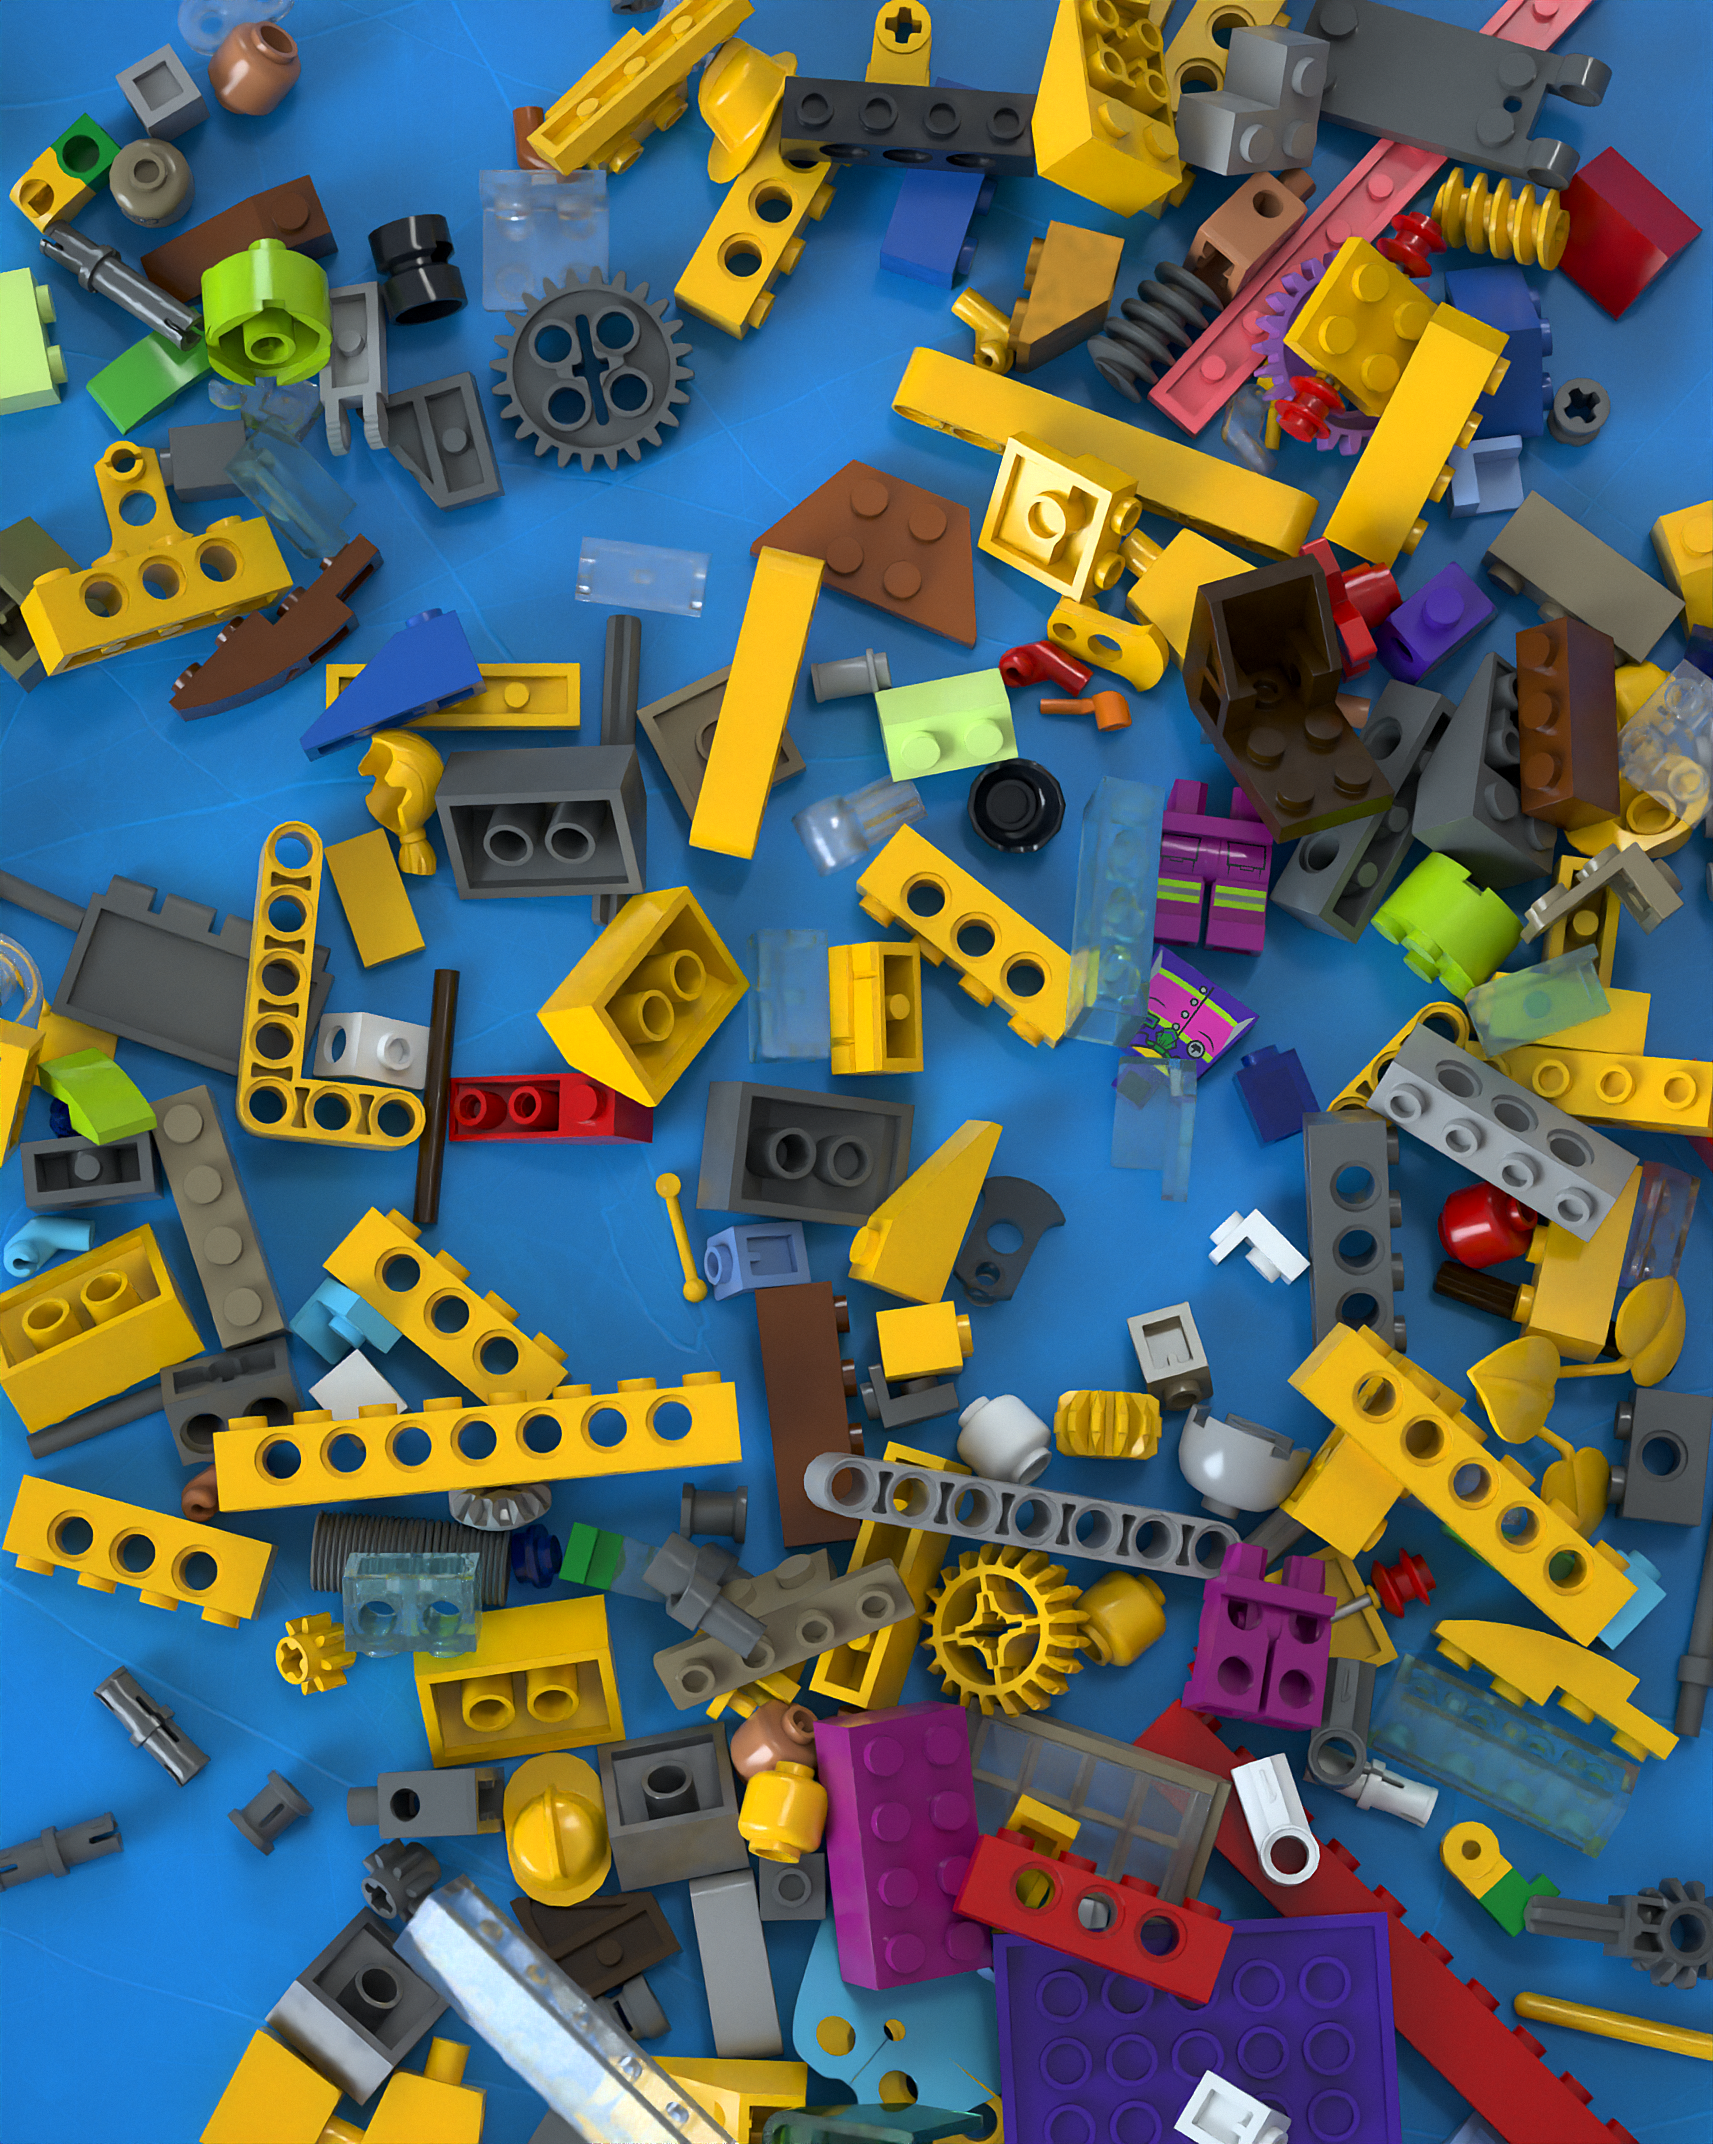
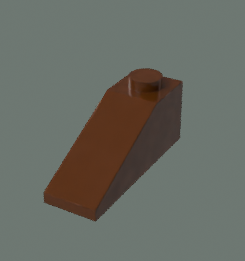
M306 175L241 201L140 257L148 280L187 307L203 303L202 274L222 260L237 253L248 251L249 246L259 239L270 238L282 241L286 246V250L300 253L313 261L336 253L339 250L311 177Z

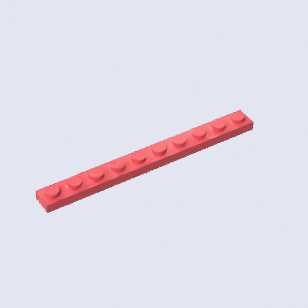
M1508 0L1479 32L1549 52L1596 0ZM1381 138L1150 390L1147 399L1194 440L1254 375V371L1260 368L1266 358H1268L1267 355L1251 350L1253 344L1266 341L1269 338V333L1258 327L1255 322L1257 318L1276 315V312L1269 306L1265 298L1267 295L1275 292L1288 294L1283 287L1281 278L1292 272H1296L1303 277L1301 263L1315 257L1323 265L1324 254L1340 250L1348 237H1363L1373 245L1391 225L1392 217L1396 214H1401L1451 158Z

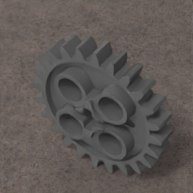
M593 266L589 282L583 284L580 283L578 276L572 268L567 269L566 287L558 289L548 277L543 278V288L546 297L539 301L533 295L524 291L521 297L529 310L523 317L508 311L504 315L511 326L516 329L513 336H494V342L507 350L508 354L507 358L489 362V367L492 370L507 376L506 381L491 388L492 394L499 397H511L513 401L500 413L502 419L506 421L521 417L524 422L515 434L517 440L522 442L536 434L540 438L534 454L541 459L553 447L559 449L558 466L562 469L567 468L574 454L581 456L585 473L589 474L593 471L597 456H604L612 472L618 471L619 452L626 450L632 459L637 463L641 462L642 454L639 443L644 439L658 448L663 446L661 437L656 431L660 423L677 429L680 426L679 421L669 411L671 404L690 405L691 402L690 397L676 389L677 382L695 379V372L678 366L677 361L693 353L691 344H673L672 338L685 327L682 320H672L663 323L661 318L670 306L669 301L663 298L649 306L646 303L650 290L649 283L642 282L630 293L626 291L627 275L621 270L614 277L611 285L604 284L599 266ZM580 315H584L588 319L593 351L600 364L609 363V370L600 373V383L609 415V422L606 425H600L597 422L590 384L585 377H576V370L585 367L584 353L576 326V318ZM613 316L627 318L634 326V334L631 341L620 349L608 348L599 339V331L602 324ZM551 330H562L567 332L572 339L570 354L559 362L550 363L543 360L538 353V344L541 337ZM626 378L639 379L647 387L645 403L633 411L619 409L613 402L615 386ZM566 391H574L584 397L586 406L582 418L578 422L567 425L556 422L552 416L551 408L554 399Z

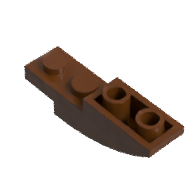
M361 533L350 544L342 540L322 560L319 568L323 573L307 590L299 586L282 602L276 612L281 619L274 626L256 609L246 619L237 616L230 621L215 640V644L219 647L203 666L198 662L191 664L173 684L172 691L176 695L169 701V704L176 714L187 722L218 715L249 704L280 689L307 672L334 651L360 626L355 613L345 604L384 563L379 549Z

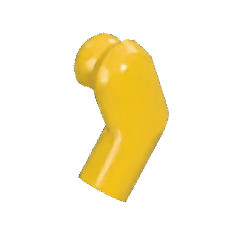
M968 287L956 300L951 308V312L975 330L973 364L1002 376L1010 370L1015 360V351L1007 349L1011 319L972 287Z

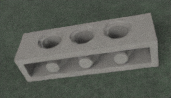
M1419 1022L1415 1025L1366 1104L1367 1107L1589 1243L1618 1199L1640 1158Z

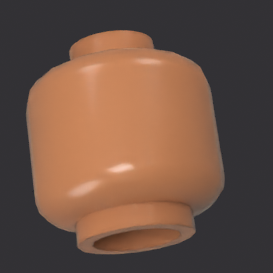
M260 21L258 23L243 22L235 26L213 54L207 68L210 83L215 89V96L219 103L235 114L246 113L264 116L273 112L295 85L301 72V64L297 54L298 48L293 38L284 29L269 21Z
M780 1699L769 1700L760 1706L735 1731L730 1744L734 1770L743 1784L747 1786L750 1777L760 1771H775L778 1761L802 1764L815 1771L818 1768L813 1721H818L815 1714L798 1703L791 1702L790 1705H787Z

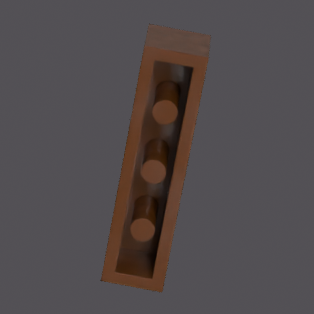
M831 1281L754 1290L785 1549L857 1541L863 1519L846 1517L817 1507L808 1498L804 1488V1475L807 1467L817 1456L826 1452H841L865 1457L861 1422L848 1424L845 1398L858 1397L854 1359L841 1360L838 1334L850 1333L846 1294L833 1296ZM847 1467L840 1470L832 1481V1493L837 1501L844 1498L852 1487V1475Z

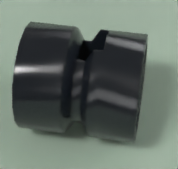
M440 214L410 216L382 225L368 235L377 273L388 276V280L381 286L390 324L396 326L425 324L451 316L468 305L459 267L448 264V260L455 254L445 216Z

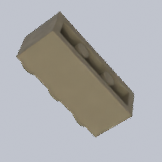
M1534 490L1531 491L1489 546L1481 561L1483 565L1489 568V571L1486 573L1487 577L1498 588L1515 597L1521 592L1539 605L1540 608L1537 613L1546 623L1568 616L1613 637L1615 669L1630 662L1640 665L1686 604Z

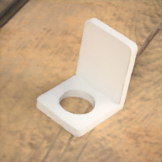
M365 1012L323 1014L320 1020L313 1074L322 1078L358 1077L412 1090H421L425 1085L430 1028ZM343 1028L346 1034L345 1049L341 1058L334 1062L332 1058V1043L338 1031Z

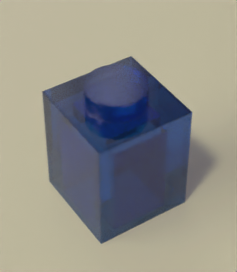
M1276 1044L1242 1057L1240 1060L1244 1069L1236 1071L1231 1080L1260 1149L1303 1133L1302 1113L1321 1112L1295 1048L1279 1054Z

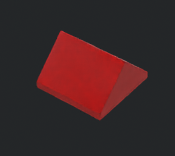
M1610 146L1576 172L1569 188L1559 193L1560 209L1569 211L1570 229L1566 247L1556 267L1611 318L1617 321L1700 235L1702 229Z

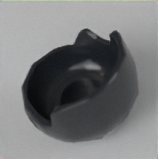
M1013 758L988 764L977 775L971 784L966 808L974 832L990 847L1004 853L1021 854L1036 852L1042 849L1061 830L1066 804L1059 781L1045 766L1032 760Z

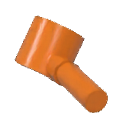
M1104 691L1093 695L1091 698L1041 699V714L1083 716L1095 713L1099 732L1120 730L1132 724L1128 702L1116 691Z

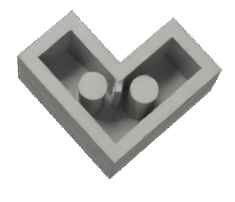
M1275 24L1232 28L1223 90L1180 94L1175 125V136L1179 144V160L1225 176L1311 167L1313 151L1317 141V125L1323 87L1327 77L1326 67L1330 42Z

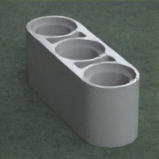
M753 1867L690 1878V1896L718 2059L755 2060L784 2055L763 1921H760V1903Z

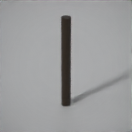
M435 969L423 1096L426 1122L423 1132L420 1134L412 1222L417 1224L438 1225L460 971L450 969Z

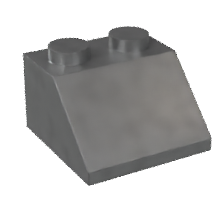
M724 1722L597 1746L609 1839L622 1892L750 1867L746 1840L738 1829L741 1810Z
M365 1906L295 1979L264 2020L362 2106L406 2058L462 1991Z

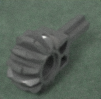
M1664 1878L1659 1882L1658 1890L1654 1887H1644L1637 1892L1638 1896L1609 1895L1608 1904L1535 1894L1529 1897L1527 1907L1524 1908L1523 1919L1525 1920L1526 1930L1530 1933L1604 1943L1603 1956L1632 1959L1633 1961L1630 1966L1636 1971L1650 1970V1982L1655 1986L1668 1987L1673 1982L1677 1989L1688 1990L1696 1986L1697 1977L1701 1980L1713 1979V1896L1705 1898V1885L1699 1881H1687L1682 1885L1678 1878ZM1676 1918L1681 1921L1685 1931L1684 1942L1679 1949L1674 1946L1670 1936L1671 1926Z

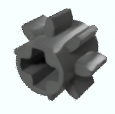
M396 1838L388 1845L385 1843L362 1861L364 1866L371 1872L362 1880V1893L370 1907L384 1918L392 1919L399 1914L402 1921L406 1923L414 1916L419 1918L441 1899L432 1888L441 1879L440 1865L434 1855L418 1842H410L404 1846L400 1838Z

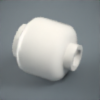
M1005 1394L991 1401L985 1396L980 1397L970 1404L959 1418L958 1424L963 1429L957 1440V1453L979 1477L1028 1486L1044 1472L1052 1459V1453L1048 1450L1051 1444L1050 1429L1016 1396Z

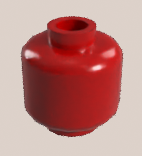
M1484 1180L1458 1189L1448 1195L1443 1206V1212L1438 1217L1437 1228L1442 1246L1453 1259L1460 1260L1470 1268L1484 1269L1516 1258L1527 1252L1532 1230L1537 1225L1538 1215L1537 1211L1489 1181Z

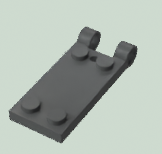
M1316 0L1303 34L1330 42L1326 67L1327 77L1323 87L1319 120L1525 179L1541 187L1559 191L1569 188L1579 163L1580 155L1569 145L1554 139L1536 138L1533 141L1531 140L1548 94L1556 95L1582 106H1599L1602 103L1612 76L1611 69L1605 63L1591 56L1576 53L1568 54L1565 57L1368 0ZM1512 100L1522 104L1521 109L1514 113L1504 109L1506 103Z

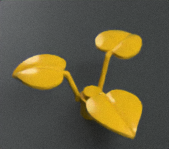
M1667 1274L1661 1278L1645 1280L1636 1286L1625 1298L1618 1312L1615 1327L1616 1345L1623 1356L1614 1362L1560 1366V1355L1555 1344L1546 1337L1531 1335L1498 1348L1466 1372L1476 1388V1399L1479 1407L1487 1411L1494 1430L1503 1440L1521 1444L1536 1435L1558 1450L1561 1460L1552 1463L1545 1471L1541 1485L1540 1500L1547 1504L1555 1497L1583 1521V1524L1576 1532L1586 1541L1598 1527L1609 1504L1606 1502L1610 1468L1600 1450L1586 1446L1575 1454L1574 1447L1569 1442L1543 1426L1554 1403V1385L1558 1378L1623 1374L1631 1369L1635 1383L1640 1386H1652L1666 1377L1678 1360L1686 1330L1684 1300L1680 1287L1673 1278V1275ZM1572 1550L1560 1551L1569 1556L1573 1555Z

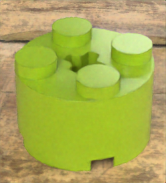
M266 238L253 242L249 246L248 251L232 255L214 267L207 269L202 274L201 285L206 347L211 366L221 376L235 383L256 386L255 377H276L277 386H284L306 380L326 366L331 356L330 347L333 341L329 284L326 272L315 261L300 253L286 250V246L282 241Z
M1433 851L1424 861L1419 863L1379 908L1370 921L1377 931L1396 945L1401 943L1409 950L1403 960L1415 974L1430 984L1439 976L1441 983L1453 995L1467 1003L1477 993L1478 987H1482L1517 948L1518 943L1523 939L1520 933L1523 931L1524 926L1514 912L1489 887L1484 892L1480 891L1466 880L1472 873L1449 857Z

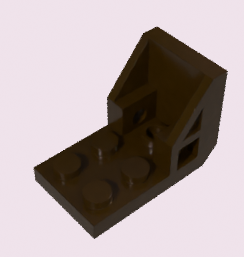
M1313 553L1198 586L1182 669V677L1191 711L1277 844L1391 810L1395 791L1335 703L1343 666L1325 572Z

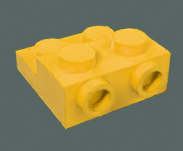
M1020 431L1008 439L977 547L1075 602L1081 603L1104 590L1111 589L1123 573L1125 558L1118 554L1117 551L1122 536L1132 531L1142 513V503L1134 498L1139 480L1088 452L1072 458L1027 432Z

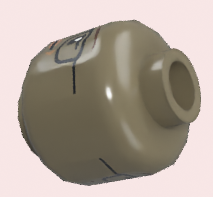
M156 138L138 139L124 146L114 158L109 172L110 190L122 213L133 223L147 228L167 227L179 221L190 209L195 196L194 176L182 152L171 143Z

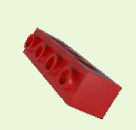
M999 1827L995 1837L988 1834L978 1836L952 1908L953 1912L1197 2004H1207L1209 2002L1235 1928L1218 1921L1222 1910L1188 1897H1184L1181 1907L1156 1898L1160 1889L1159 1886L1131 1875L1122 1874L1119 1884L1094 1875L1098 1866L1096 1862L1061 1850L1057 1860L1033 1852L1036 1840L1006 1828ZM1028 1870L1036 1871L1043 1875L1049 1885L1048 1899L1038 1909L1028 1908L1023 1905L1016 1894L1017 1881ZM1088 1894H1097L1103 1897L1111 1909L1109 1924L1100 1932H1092L1086 1929L1078 1916L1079 1905ZM1152 1917L1164 1920L1172 1930V1944L1168 1951L1160 1956L1149 1953L1141 1942L1140 1933L1142 1926Z

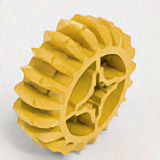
M987 1543L981 1546L980 1553L966 1551L958 1555L960 1568L947 1566L945 1569L940 1570L946 1589L932 1588L926 1592L937 1605L935 1612H927L919 1617L926 1625H933V1637H927L919 1645L925 1650H935L937 1657L926 1670L932 1672L933 1675L947 1674L940 1691L945 1692L948 1696L960 1695V1706L968 1708L971 1697L978 1695L981 1712L984 1715H993L994 1704L996 1703L1001 1704L1005 1713L1010 1718L1019 1717L1020 1713L1026 1712L1030 1708L1032 1710L1048 1708L1051 1706L1050 1693L1052 1695H1063L1070 1690L1063 1673L1077 1674L1080 1670L1084 1669L1073 1654L1075 1648L1082 1649L1091 1644L1086 1637L1077 1635V1624H1083L1091 1616L1086 1611L1074 1610L1072 1605L1083 1591L1078 1586H1063L1069 1570L1063 1565L1052 1564L1049 1566L1050 1555L1042 1550H1031L1028 1553V1548L1013 1545L1002 1547L998 1543ZM1015 1582L1028 1592L1037 1608L1038 1614L1031 1613L1025 1606L1022 1592H1016ZM976 1604H977L976 1613H975L974 1617L971 1619L972 1614H973V1611H974V1608H975V1606H976ZM1010 1624H1022L1020 1628L1008 1630L1007 1634H1002L999 1637H988L989 1633L1002 1631V1627H1007ZM1039 1641L1038 1649L1032 1660L1034 1646ZM972 1647L979 1648L984 1654L987 1669L994 1670L995 1679L982 1668Z

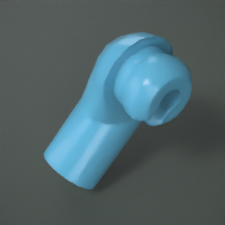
M47 1215L35 1216L16 1232L5 1245L3 1258L5 1268L13 1276L28 1277L48 1261L59 1249L91 1252L95 1239V1221Z

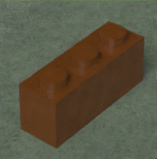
M1568 616L1517 632L1516 662L1522 813L1567 832L1621 817L1614 638Z

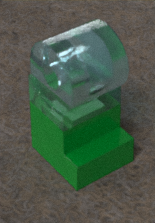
M574 1522L559 1579L665 1605L668 1598L641 1580L661 1548L650 1546L649 1543Z

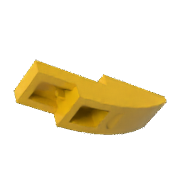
M1479 1620L1436 1621L1429 1631L1441 1640L1435 1649L1439 1654L1466 1672L1474 1663L1495 1679L1489 1688L1513 1706L1522 1709L1526 1701L1534 1706H1543L1553 1690L1556 1689L1563 1694L1557 1702L1562 1709L1588 1726L1595 1717L1616 1731L1610 1741L1641 1763L1645 1761L1648 1755L1656 1760H1666L1679 1741V1738L1626 1702L1639 1683V1678L1610 1660L1577 1644L1532 1629Z

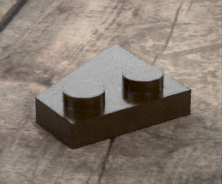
M651 1891L627 1892L609 1896L593 1894L587 1900L571 1906H548L530 1897H518L509 1902L569 2015L584 2008V2005L596 1998L605 1996L622 1987L625 1982L632 1978L645 1974L684 1952Z

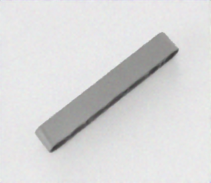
M826 1452L817 1456L808 1465L804 1475V1488L808 1498L817 1507L846 1517L1203 1579L1220 1576V1569L1227 1547L1238 1542L1242 1543L1238 1533L1231 1526L1197 1515L841 1452ZM847 1467L852 1475V1487L844 1498L837 1501L832 1493V1481L840 1470ZM908 1478L913 1486V1497L905 1509L898 1511L893 1502V1494L897 1485ZM969 1489L974 1498V1507L971 1514L959 1522L955 1515V1503L958 1496ZM1029 1500L1034 1508V1517L1029 1527L1020 1532L1015 1523V1515L1018 1508ZM1090 1511L1094 1519L1093 1530L1086 1540L1079 1542L1076 1535L1078 1519L1084 1513ZM1150 1522L1153 1529L1152 1541L1146 1550L1139 1552L1136 1546L1137 1532L1143 1524ZM1208 1532L1212 1540V1548L1207 1558L1199 1563L1195 1555V1547L1199 1538Z

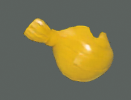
M384 728L371 736V747L357 768L361 776L374 775L376 779L371 792L365 797V802L372 816L399 837V841L402 843L398 858L400 870L417 875H433L436 873L437 857L433 847L426 839L424 823L437 809L434 795L445 765L439 752L425 738L405 729Z

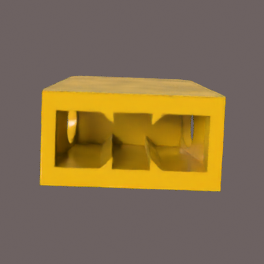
M1136 528L1124 540L1117 551L1118 554L1125 558V567L1139 578L1138 582L1127 594L1125 606L1141 626L1149 625L1153 622L1158 626L1168 643L1169 658L1181 672L1198 586L1258 569L1186 528L1179 532L1165 550L1140 529Z
M262 2026L256 2030L199 2142L203 2144H360L366 2131L335 2115L346 2092L297 2048L272 2029Z
M433 2036L424 2072L401 2066L395 2069L360 2144H482L487 2090L461 2083L471 2046Z

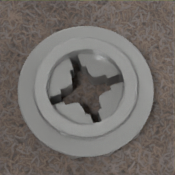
M548 1481L449 1491V1510L451 1515L463 1524L487 1531L511 1530L527 1525L545 1514L553 1501Z

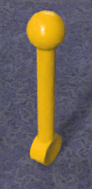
M664 1173L656 1181V1191L659 1196L666 1200L686 1279L682 1288L683 1295L689 1302L698 1303L707 1296L708 1287L702 1279L698 1278L678 1200L681 1182L675 1174Z

